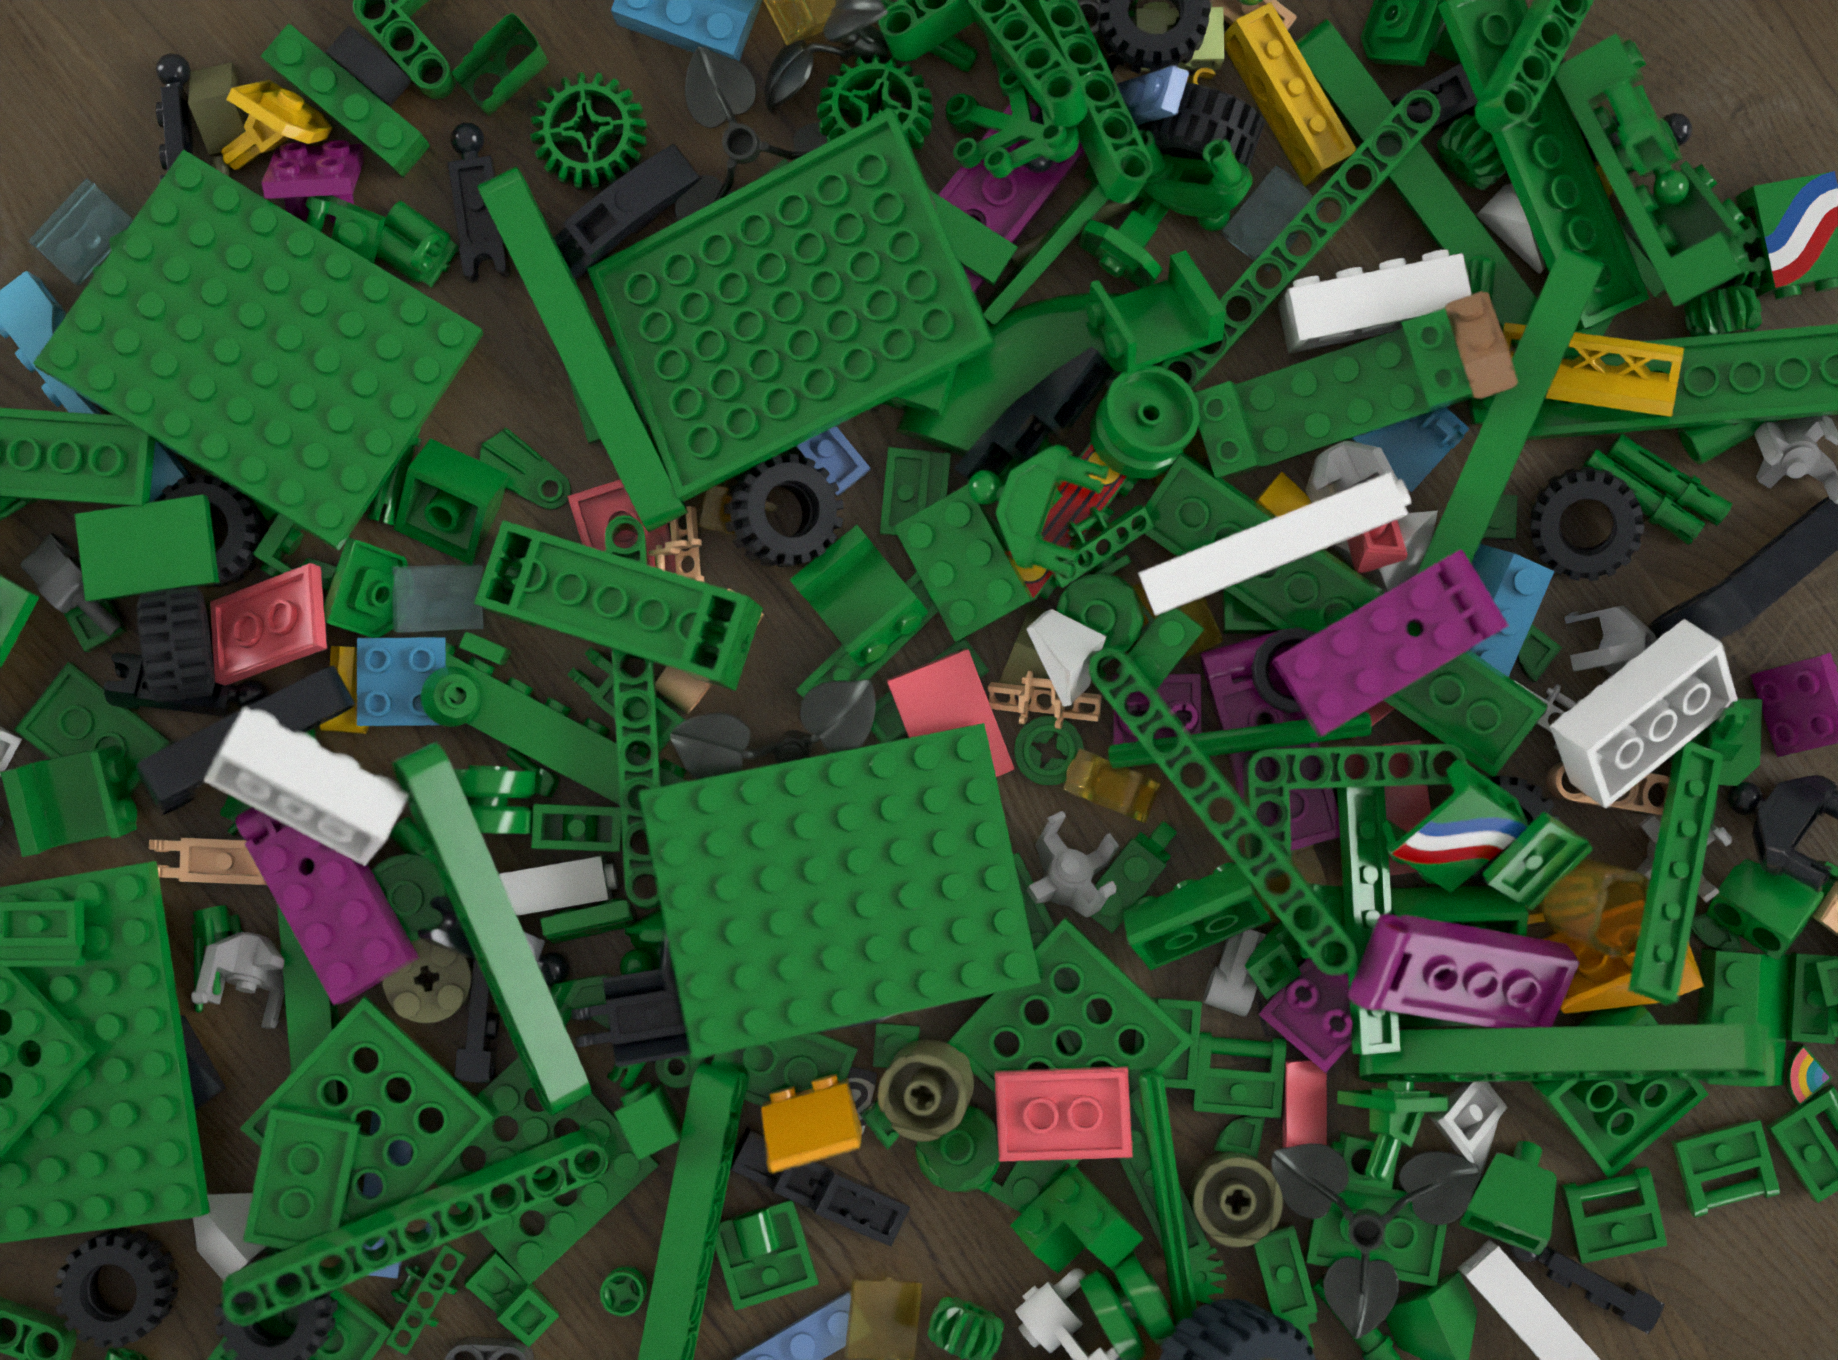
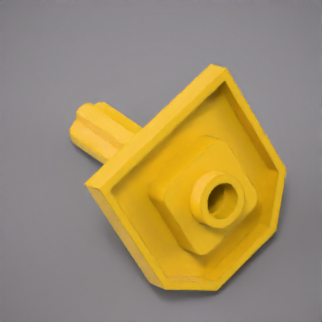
M270 79L233 87L226 100L247 112L249 116L243 126L246 131L222 149V159L232 169L239 170L260 153L275 150L289 138L307 144L325 140L328 138L332 127L324 114L305 103V100L300 95L280 87Z

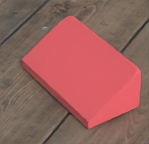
M1398 520L1347 540L1354 569L1358 573L1369 572L1406 560L1407 551Z
M1285 1059L1282 1098V1147L1288 1148L1308 1143L1327 1145V1072H1323L1310 1059Z

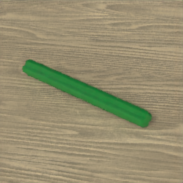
M1362 712L1319 738L1307 719L1191 735L1208 756L1369 736L1372 733V724L1369 713ZM1178 736L1155 739V742L1162 751L1171 752L1178 744ZM1140 741L1114 744L1108 748L1109 762L1111 767L1115 769L1157 763Z
M1150 1071L1140 1074L1138 1079L1175 1324L1177 1325L1182 1319L1193 1317L1192 1311L1197 1309L1164 1079L1161 1072Z

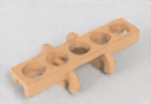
M687 506V529L682 530L679 527V518L671 521V542H665V548L663 549L662 545H656V550H650L648 554L655 556L656 568L665 570L664 556L675 555L676 574L705 582L704 576H701L699 547L702 546V540L698 539L696 507ZM688 535V541L681 540V538ZM690 556L695 564L693 570L686 573L681 565L683 559Z
M1031 670L1027 672L1026 678L1022 677V684H1025V686L991 682L988 686L991 709L1021 713L1019 724H1026L1028 711L1054 714V717H1057L1055 721V728L1057 729L1062 728L1064 718L1098 722L1101 716V695L1082 693L1074 701L1073 709L1065 710L1051 680L1034 677ZM995 693L1010 694V701L1005 703L998 701ZM1048 694L1051 697L1052 706L1045 708L1039 705L1037 701L1038 695ZM1016 695H1019V702L1016 699ZM1080 703L1095 704V710L1090 713L1084 712L1080 707Z

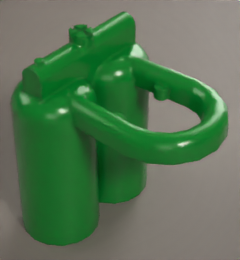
M398 201L386 217L376 256L413 282H424L432 288L441 273L449 271L448 269H450L451 265L448 263L455 253L459 252V246L451 241V236L447 231L403 201Z

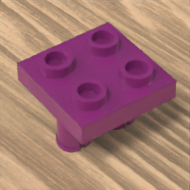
M333 140L325 143L323 146H306L301 142H291L276 148L262 180L264 198H284L286 211L300 218L305 223L309 208L306 207L308 196L332 195L354 204L353 191L364 163L362 144H349L345 140ZM329 214L330 221L335 223L336 217Z
M1831 652L1750 674L1757 697L1762 699V712L1777 757L1838 743V672Z
M1170 674L1158 688L1157 692L1190 734L1202 733L1201 674ZM1112 675V682L1117 680L1121 675ZM1136 691L1128 699V708L1134 716L1142 717L1149 711L1150 700L1141 691ZM1113 708V745L1139 741ZM1163 726L1157 731L1155 739L1178 735L1171 727Z
M1306 959L1298 968L1301 975L1279 990L1259 1013V1016L1326 1073L1352 1044L1348 976L1345 973L1340 975L1325 973L1312 959Z

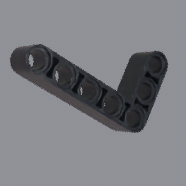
M1829 496L1824 498L1718 584L1669 609L1648 625L1649 628L1659 639L1664 633L1670 631L1685 619L1716 640H1720L1741 629L1838 550V504L1834 503Z
M333 665L246 708L251 711H263L277 720L279 726L292 733H306L347 712L356 704L339 672ZM243 709L148 756L136 765L139 778L160 816L173 812L196 798L195 788L207 783L204 779Z

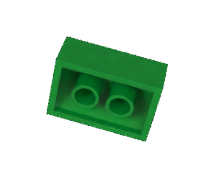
M1236 862L1222 864L1213 871V874L1202 879L1184 880L1175 885L1173 891L1159 897L1147 896L1141 898L1133 904V908L1123 911L1129 945L1150 971L1271 921L1262 895Z
M1701 948L1700 976L1704 986L1699 988L1697 1025L1752 1024L1763 1027L1766 1074L1757 1078L1698 1079L1699 1081L1707 1084L1745 1087L1783 1085L1790 954H1784L1778 961L1765 952Z

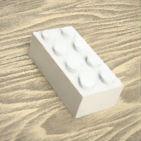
M1438 250L1422 255L1423 261L1406 265L1405 259L1400 258L1379 264L1380 269L1373 272L1363 273L1362 267H1355L1337 272V278L1320 282L1319 276H1311L1294 281V287L1289 288L1278 303L1288 354L1383 335L1403 328L1401 322L1445 308L1449 302L1470 296L1471 291L1463 253L1449 256L1448 250Z
M1683 619L1550 725L1570 783L1606 809L1719 718L1724 708H1728L1732 701H1738L1722 643Z
M247 708L243 709L204 779L205 782L364 866L385 841L409 796L402 792L399 785L393 780L384 776L374 777L359 769V764L352 758L342 754L333 755L320 748L318 742L309 735L300 732L292 733L279 726L277 720L271 715L259 710L251 711Z

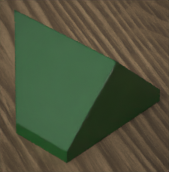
M1457 1270L1438 1279L1436 1287L1425 1285L1397 1298L1385 1321L1397 1347L1422 1360H1469L1478 1311L1460 1272Z

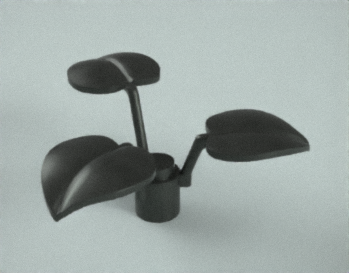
M834 0L836 7L832 9L831 15L827 19L824 35L831 42H841V47L810 42L806 46V41L801 37H796L787 43L776 55L768 71L765 85V98L768 110L774 114L778 106L790 100L803 87L810 76L813 67L812 54L815 52L839 55L845 60H848L851 55L856 58L859 56L866 64L872 63L873 57L877 54L881 62L888 53L889 48L882 32L870 25L887 14V10L881 0Z
M698 47L689 63L685 80L686 104L692 117L705 128L719 127L728 120L729 128L723 135L722 146L730 158L727 161L728 168L724 185L714 176L700 175L702 179L676 200V221L733 193L734 191L730 189L734 183L736 166L738 163L749 164L755 161L761 151L795 160L827 143V136H822L820 133L819 123L807 124L796 131L794 135V148L796 152L770 145L767 142H761L751 127L745 124H737L734 115L746 113L755 101L756 83L754 77L741 62L705 47Z
M869 679L855 681L835 680L821 683L812 688L802 701L800 718L805 729L813 733V736L805 734L800 730H789L781 735L778 743L770 742L767 746L745 750L751 737L749 727L734 715L718 712L702 714L685 720L671 731L670 738L685 768L697 780L740 772L743 765L742 758L753 759L765 754L774 753L777 764L810 758L812 744H816L820 740L830 753L856 749L866 740L873 724L875 715L873 684Z
M1308 1143L1277 1149L1272 1155L1273 1177L1278 1182L1283 1200L1294 1212L1306 1218L1319 1219L1328 1213L1333 1201L1343 1212L1344 1217L1350 1221L1349 1239L1356 1248L1361 1250V1260L1356 1257L1345 1256L1335 1261L1325 1275L1324 1293L1330 1308L1356 1339L1368 1334L1379 1326L1390 1313L1397 1300L1399 1281L1394 1267L1385 1260L1369 1261L1370 1251L1377 1249L1384 1241L1385 1225L1390 1223L1392 1218L1411 1201L1414 1213L1422 1221L1434 1225L1451 1223L1466 1211L1481 1177L1480 1169L1459 1155L1443 1151L1419 1153L1411 1157L1403 1165L1399 1173V1181L1408 1194L1402 1196L1385 1214L1381 1215L1369 1208L1353 1212L1346 1202L1337 1195L1346 1188L1349 1173L1345 1160L1335 1149L1323 1144Z

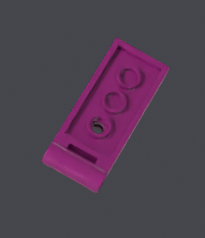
M1029 101L1033 121L1040 109ZM1010 104L1003 113L1012 115ZM990 129L982 140L998 133L999 131ZM1023 139L1005 149L1010 153L1025 145L1029 140ZM1079 140L1078 148L1070 158L1061 162H1054L1047 171L1034 173L1021 165L1003 178H995L985 167L984 159H982L975 167L964 168L961 166L940 192L939 196L1009 242L1015 244L1084 156L1085 151ZM963 267L974 294H976L985 281Z
M1460 549L1278 656L1272 662L1319 738L1509 625L1466 554ZM1408 622H1415L1419 625L1420 635L1418 637H1412L1407 633L1406 626Z
M1279 631L1200 653L1202 669L1220 731L1258 726L1257 717L1261 713H1266L1270 716L1271 724L1307 719L1303 712L1287 713L1272 708L1260 698L1253 684L1251 666L1255 653L1268 637ZM1286 645L1278 649L1271 657L1268 667L1269 678L1278 691L1293 697L1272 662L1278 656L1292 649L1291 645ZM1319 742L1277 748L1320 747ZM1253 751L1227 754L1238 794L1243 801V766L1247 756ZM1313 755L1304 757L1299 765L1300 774L1306 780H1313L1320 772V763ZM1268 756L1260 758L1255 764L1254 770L1258 779L1266 782L1276 774V764ZM1332 788L1289 789L1291 851L1340 837L1339 810ZM1265 801L1258 806L1256 817L1263 826L1271 825L1277 818L1278 811L1273 802Z
M250 807L235 817L237 828L247 841L244 843L333 1005L348 1002L420 958L368 864L364 866L254 807ZM310 859H312L315 864V868L312 873L308 870L307 866L308 861Z
M1383 914L1378 918L1349 989L1348 997L1358 1006L1369 1010L1383 1009L1492 1028L1551 1027L1580 961L1566 943L1407 915L1397 917Z

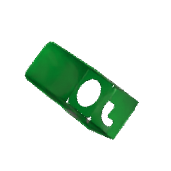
M510 13L473 45V50L452 71V75L489 117L548 65L549 61L532 32L516 14ZM516 45L530 47L533 52L511 72L505 61L507 52ZM485 73L497 75L502 81L493 88L494 94L485 101H480L474 94L476 79Z
M1747 858L1740 865L1734 866L1718 888L1719 893L1713 897L1706 915L1779 961L1811 921L1812 916L1824 899V894L1822 891L1819 893L1814 891L1813 888L1786 874H1783L1781 877L1778 875L1773 876L1764 871L1760 863ZM1726 908H1731L1730 913H1724V911H1727L1725 910Z

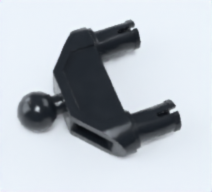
M1819 775L1783 781L1777 784L1767 799L1763 798L1761 789L1752 782L1744 781L1738 786H1732L1728 793L1730 808L1741 815L1757 814L1752 837L1762 869L1773 876L1778 875L1781 877L1783 874H1786L1819 893L1829 879L1832 867L1825 866L1796 850L1819 816L1823 817L1827 814L1838 820V786L1836 782Z

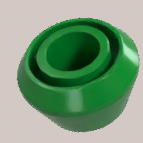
M443 667L434 671L427 677L421 689V704L424 712L432 721L442 726L455 727L467 723L475 716L480 706V687L476 679L462 668Z

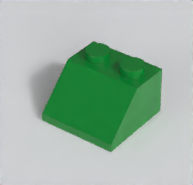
M430 438L408 467L393 530L472 566L501 506L509 474Z

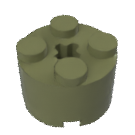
M423 940L411 941L420 958L382 981L388 1002L399 1016L419 1023L438 1022L458 1013L470 1001L474 961ZM428 966L431 973L439 974V981L434 982L432 987L430 982H424L423 974L428 972Z
M919 1040L907 1043L894 1056L880 1081L878 1089L880 1109L882 1113L884 1111L886 1117L891 1122L892 1128L902 1136L917 1141H931L953 1130L962 1120L973 1094L974 1079L969 1059L964 1053L941 1041ZM924 1086L929 1087L932 1094L924 1093Z
M1221 1152L1201 1162L1191 1179L1189 1187L1190 1206L1200 1226L1217 1242L1231 1247L1250 1246L1260 1241L1278 1224L1283 1208L1281 1189L1273 1174L1255 1157L1240 1152ZM1238 1189L1245 1199L1238 1200L1236 1207L1232 1208L1226 1200V1196L1233 1195L1234 1190Z

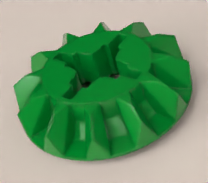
M1054 716L1039 717L1027 723L1019 732L1014 746V756L1020 771L1028 779L1041 785H1057L1070 779L1078 771L1084 755L1083 741L1077 729L1066 720H1064L1061 729L1055 728L1057 717ZM1054 733H1057L1056 749L1061 751V754L1067 756L1066 760L1051 758L1041 769L1039 767L1042 762L1040 760L1042 753L1036 750V747L1032 746L1031 742L1046 744L1053 737Z

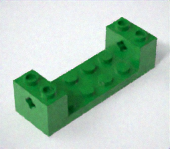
M1615 33L1560 64L1554 73V77L1674 306H1681L1746 272L1742 263L1749 260L1738 237L1732 236L1728 238L1724 232H1719L1678 255H1675L1673 252L1674 249L1679 247L1673 231L1668 223L1659 225L1652 212L1658 209L1659 205L1648 185H1644V183L1638 185L1633 175L1636 169L1627 157L1623 146H1618L1612 135L1618 131V127L1608 108H1604L1603 105L1597 107L1598 104L1608 99L1603 93V90L1626 78H1630L1631 85L1644 79L1640 68L1647 64L1638 46L1631 38L1625 41Z
M1445 308L1401 322L1403 328L1238 384L1228 381L1195 392L1194 395L1198 400L1200 412L1198 426L1215 479L1222 478L1223 480H1228L1472 399L1473 393Z
M504 520L499 529L474 604L494 615L531 627L536 625L543 626L681 670L695 679L736 691L763 611L759 604L746 595Z

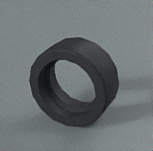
M347 27L326 51L329 57L389 107L393 105L411 84L409 77L389 57L351 27Z
M1303 628L1283 629L1268 637L1256 651L1251 666L1253 684L1260 698L1272 708L1287 713L1302 712L1294 697L1282 694L1273 686L1269 678L1268 667L1271 657L1278 649L1286 645H1299L1316 635V632Z

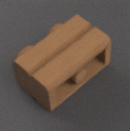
M1482 291L1449 302L1445 306V310L1474 398L1480 399L1517 385L1518 382L1509 351L1488 292Z

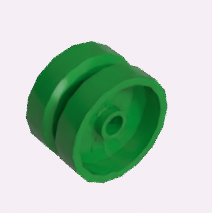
M1146 366L1129 373L1125 370L1112 382L1104 398L1094 411L1089 425L1091 443L1099 458L1117 473L1129 478L1150 479L1163 474L1175 463L1184 448L1196 434L1200 421L1198 400L1191 387L1176 373L1160 366Z
M468 765V770L453 769L480 833L532 834L533 810L526 806H507L508 798H529L535 794L536 772L508 771V766Z
M1132 1250L1113 1269L1122 1286L1117 1291L1105 1272L1099 1269L1079 1279L1084 1294L1121 1360H1140L1146 1357L1147 1348L1137 1330L1142 1325L1154 1344L1160 1347L1167 1337L1172 1338L1177 1331L1167 1311L1170 1307L1151 1273L1146 1274Z

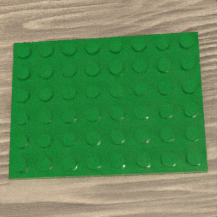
M892 109L587 269L677 498L682 501H686L996 346L899 118Z
M183 149L33 364L40 371L339 551L482 337L483 331L480 327Z
M984 723L638 792L692 1059L1041 983Z
M157 861L0 887V901L84 900L85 945H81L82 958H85V965L76 967L17 968L96 1051L0 1158V1243L202 1217L209 1214V1200ZM2 1010L0 1012V1030L7 1034L12 1027V1018L6 1010ZM31 1041L27 1046L26 1055L28 1060L34 1065L41 1059V1048L35 1041ZM2 1073L0 1076V1092L8 1097L13 1090V1082L8 1074Z

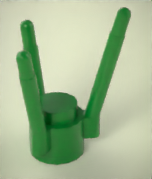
M228 905L192 912L195 923L191 925L194 938V992H196L204 961V946L207 949V946L229 937L228 932H232L233 935L243 932L239 914L230 916ZM217 971L212 986L214 995L221 993L220 972ZM194 1003L196 1013L203 1011V1004Z

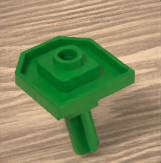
M1374 0L1360 36L1368 59L1375 64L1424 66L1429 52H1433L1456 64H1460V58L1448 30L1444 28L1445 23L1438 8V5L1446 0Z
M1148 195L1137 211L1133 210L1118 231L1109 225L1090 219L1082 231L1078 246L1100 260L1099 265L1110 275L1116 278L1123 276L1140 289L1156 283L1162 267L1145 250V247L1156 232L1159 223L1169 211V208Z
M348 537L337 566L314 558H306L303 564H300L299 567L309 563L321 567L322 588L328 590L324 604L325 623L371 638H380L401 624L414 586V580L404 556Z
M1737 698L1738 701H1732L1728 708H1724L1719 718L1690 740L1695 744L1724 755L1718 785L1738 786L1760 765L1762 699ZM1674 754L1669 757V762L1671 764L1673 762Z
M1388 1079L1387 1087H1375L1369 1090L1338 1091L1337 1104L1370 1109L1369 1131L1378 1137L1365 1169L1366 1175L1373 1180L1386 1183L1391 1175L1401 1145L1412 1147L1424 1112L1447 1111L1449 1108V1095L1414 1088V1080Z

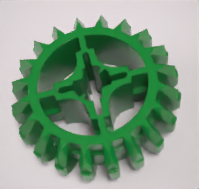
M877 54L873 57L872 63L865 64L858 56L857 60H855V68L853 69L842 63L840 76L830 74L827 79L828 88H822L820 91L821 103L817 106V117L820 119V133L822 136H827V143L853 130L844 121L841 114L850 117L851 122L862 125L869 121V114L872 116V120L891 109L897 114L912 149L921 151L924 146V137H929L931 134L932 123L930 121L934 118V107L930 104L932 103L931 91L928 88H924L922 75L912 76V68L909 63L898 69L897 60H895L894 56L887 64L880 63V58ZM890 93L901 98L909 110L901 108V103L892 100ZM878 110H879V113H877V114L873 113V115H872V112H873V111H878Z
M579 72L577 74V85L572 86L567 77H562L563 91L558 93L554 87L550 86L546 91L552 101L550 103L544 100L537 101V108L545 115L531 117L532 125L542 130L530 134V139L533 144L541 145L535 151L537 159H548L544 166L546 172L552 174L560 170L558 174L560 183L565 185L574 175V186L576 189L582 190L585 186L586 178H588L593 189L600 190L601 177L606 176L611 185L617 181L614 175L616 170L619 169L623 175L631 171L626 163L627 159L637 163L641 161L640 153L633 149V147H644L647 145L646 137L638 134V132L647 129L648 125L645 119L636 118L643 112V108L639 102L630 103L634 96L633 92L627 88L618 93L620 83L616 78H612L604 87V77L601 73H595L592 83H588L585 73ZM592 100L611 105L621 114L623 119L613 121L611 117L596 115L592 106ZM577 104L575 117L571 121L561 123L560 128H556L563 113L571 106ZM587 115L598 133L593 131L595 136L590 138L591 148L582 132H580V130L585 131L583 127L588 124ZM622 134L616 149L609 156L601 160L603 145L608 141L616 140L617 135ZM566 142L567 146L575 145L583 148L586 163L576 162L565 157L557 149L556 143Z

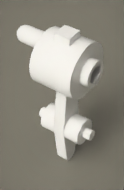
M1079 1268L1071 1270L1055 1285L1049 1281L1040 1289L1034 1285L1023 1295L1026 1301L1015 1310L1023 1322L1018 1329L1034 1348L1041 1344L1048 1352L1052 1353L1062 1344L1073 1360H1116L1119 1357L1113 1348L1105 1352L1101 1347L1088 1356L1072 1335L1084 1325V1322L1066 1299L1081 1286L1079 1279L1086 1276L1083 1270Z

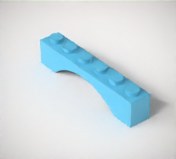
M28 271L23 272L0 290V334L6 339L11 336L20 348L15 352L16 356L31 373L37 370L46 382L41 386L42 390L57 407L63 404L68 412L102 414L90 400L40 371L33 364L66 317V312L40 278ZM155 442L150 502H154L155 498L163 500L166 495L162 490L168 485L177 487L179 485L178 479L186 476L193 479L173 451L159 442Z

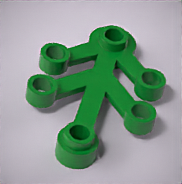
M1011 68L1002 73L999 84L1009 96L1012 115L984 108L973 96L964 93L952 96L946 104V118L957 132L969 133L978 126L999 131L978 143L973 138H964L956 144L953 150L954 157L964 168L975 167L984 159L985 167L995 178H1003L1013 169L1040 156L1054 162L1064 161L1075 153L1079 145L1078 131L1075 125L1071 127L1057 126L1043 110L1044 125L1032 121L1027 89ZM1023 139L1031 141L1010 153L1005 149Z

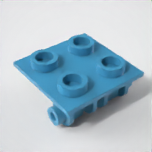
M1445 407L1352 439L1358 443L1380 447L1397 479H1402L1406 489L1412 492L1443 457L1464 438V434L1470 428Z
M357 638V726L439 725L432 721L424 712L421 704V689L431 673L446 667V638Z

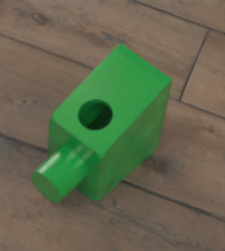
M1518 1141L1513 1157L1503 1153H1496L1466 1211L1461 1217L1459 1225L1540 1255L1551 1236L1557 1180L1553 1172L1538 1167L1543 1151L1542 1148L1529 1141Z

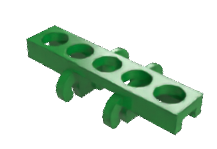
M1138 504L1109 523L1103 518L1104 512L1102 510L1098 511L1097 508L1092 506L1089 509L1091 515L1078 524L1069 521L1067 523L1069 529L1067 534L1070 538L1073 537L1069 544L1072 550L1079 551L1078 560L1082 562H1077L1076 564L1061 558L1058 559V561L1064 563H1071L1075 570L1071 578L1052 571L1056 585L1063 588L1084 573H1090L1096 565L1114 553H1120L1123 551V547L1152 529L1154 526L1145 507ZM1138 515L1142 516L1144 521L1131 528L1132 520ZM1095 524L1097 529L1102 532L1086 542L1081 532ZM1124 527L1126 533L1119 537L1116 530ZM1102 539H1106L1108 541L1107 551L1103 554H1097V543ZM1086 551L1090 552L1091 558H1089Z
M449 1243L443 1246L427 1275L420 1271L421 1267L418 1265L415 1267L406 1266L405 1271L409 1275L400 1290L392 1289L391 1295L396 1298L395 1302L397 1304L402 1302L407 1305V1308L385 1344L405 1356L410 1352L426 1324L436 1327L439 1323L436 1317L432 1316L430 1318L444 1292L455 1295L458 1291V1288L452 1284L450 1286V1283L467 1254L452 1248V1245ZM448 1253L454 1255L457 1260L451 1270H447L441 1265ZM436 1273H441L445 1277V1279ZM417 1279L422 1283L412 1298L407 1294ZM430 1283H432L433 1285H435L436 1287H438V1288H440V1289L433 1288V1287L430 1285ZM427 1291L433 1295L434 1303L431 1307L424 1308L419 1304L418 1296L421 1292ZM410 1315L420 1320L417 1327L408 1324L407 1319ZM401 1330H407L411 1335L406 1346L399 1345L395 1340Z

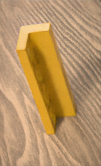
M1272 2L1236 19L1224 33V48L1300 180L1306 187L1317 181L1327 170L1348 160L1357 149Z
M1506 322L1504 324L1503 338L1511 360L1515 353L1510 351L1512 339L1520 340L1527 325ZM1574 332L1568 347L1575 348L1581 356L1574 360L1562 359L1545 398L1672 417L1684 352L1683 347ZM1606 353L1620 354L1626 362L1619 366L1606 365L1599 357ZM1652 359L1672 362L1670 374L1650 371L1644 364Z

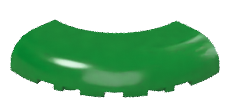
M1090 293L1061 295L1035 301L1008 311L997 324L994 323L993 325L990 321L987 322L996 346L957 365L958 369L942 416L907 406L896 432L964 457L983 433L1019 398L1053 371L1090 347L1098 350L1114 369L1107 380H1115L1125 369L1118 358L1114 359L1110 356L1105 344V337L1099 327L1094 328L1088 320L1085 306L1090 301ZM1107 293L1110 299L1124 295L1121 293Z

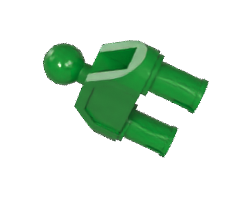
M1630 78L1618 81L1603 90V93L1607 96L1620 124V127L1617 128V136L1626 155L1639 176L1647 178L1653 174L1655 175L1653 192L1659 202L1666 205L1677 204L1686 197L1689 183L1682 172L1673 170L1671 167L1672 164L1683 159L1672 130L1667 121H1664L1663 118L1658 119L1644 91L1643 85L1633 88Z
M1140 130L1139 134L1153 163L1152 173L1143 186L1147 195L1181 215L1196 216L1198 224L1204 230L1209 232L1222 230L1230 220V211L1244 198L1253 182L1249 169L1244 164L1237 162L1230 143L1225 139L1223 143H1221V139L1208 143L1203 151V157L1206 161L1171 157L1169 154L1161 153L1155 142L1154 135L1150 131H1147L1145 135V131Z
M1056 445L1011 470L1006 485L1002 484L999 476L992 471L982 470L975 473L969 480L968 492L972 500L981 505H989L999 501L996 515L1009 550L1018 567L1028 569L1036 565L1071 578L1075 567L1058 561V559L1061 558L1077 564L1079 551L1043 540V535L1041 534L1059 484L1061 485L1065 481L1100 494L1104 483L1088 475L1106 480L1109 467L1074 457L1068 447Z
M633 949L626 952L619 963L621 975L651 971L654 970V962L646 951ZM606 973L553 984L549 992L564 1026H567L572 1017L571 1010L606 1004L603 978L615 976ZM608 1014L594 1016L592 1020L610 1030ZM646 1062L616 1067L615 1063L612 1070L607 1074V1078L616 1083L625 1068H627L628 1072L619 1086L632 1090L633 1084Z

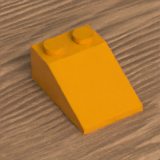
M1646 897L1543 938V940L1566 943L1580 961L1560 1006L1564 1014L1660 1003L1628 991ZM1689 942L1678 996L1704 986Z
M837 1074L811 1081L812 1089L796 1093L794 1086L769 1093L770 1101L764 1102L761 1110L771 1172L860 1147L862 1126L848 1078L838 1081Z

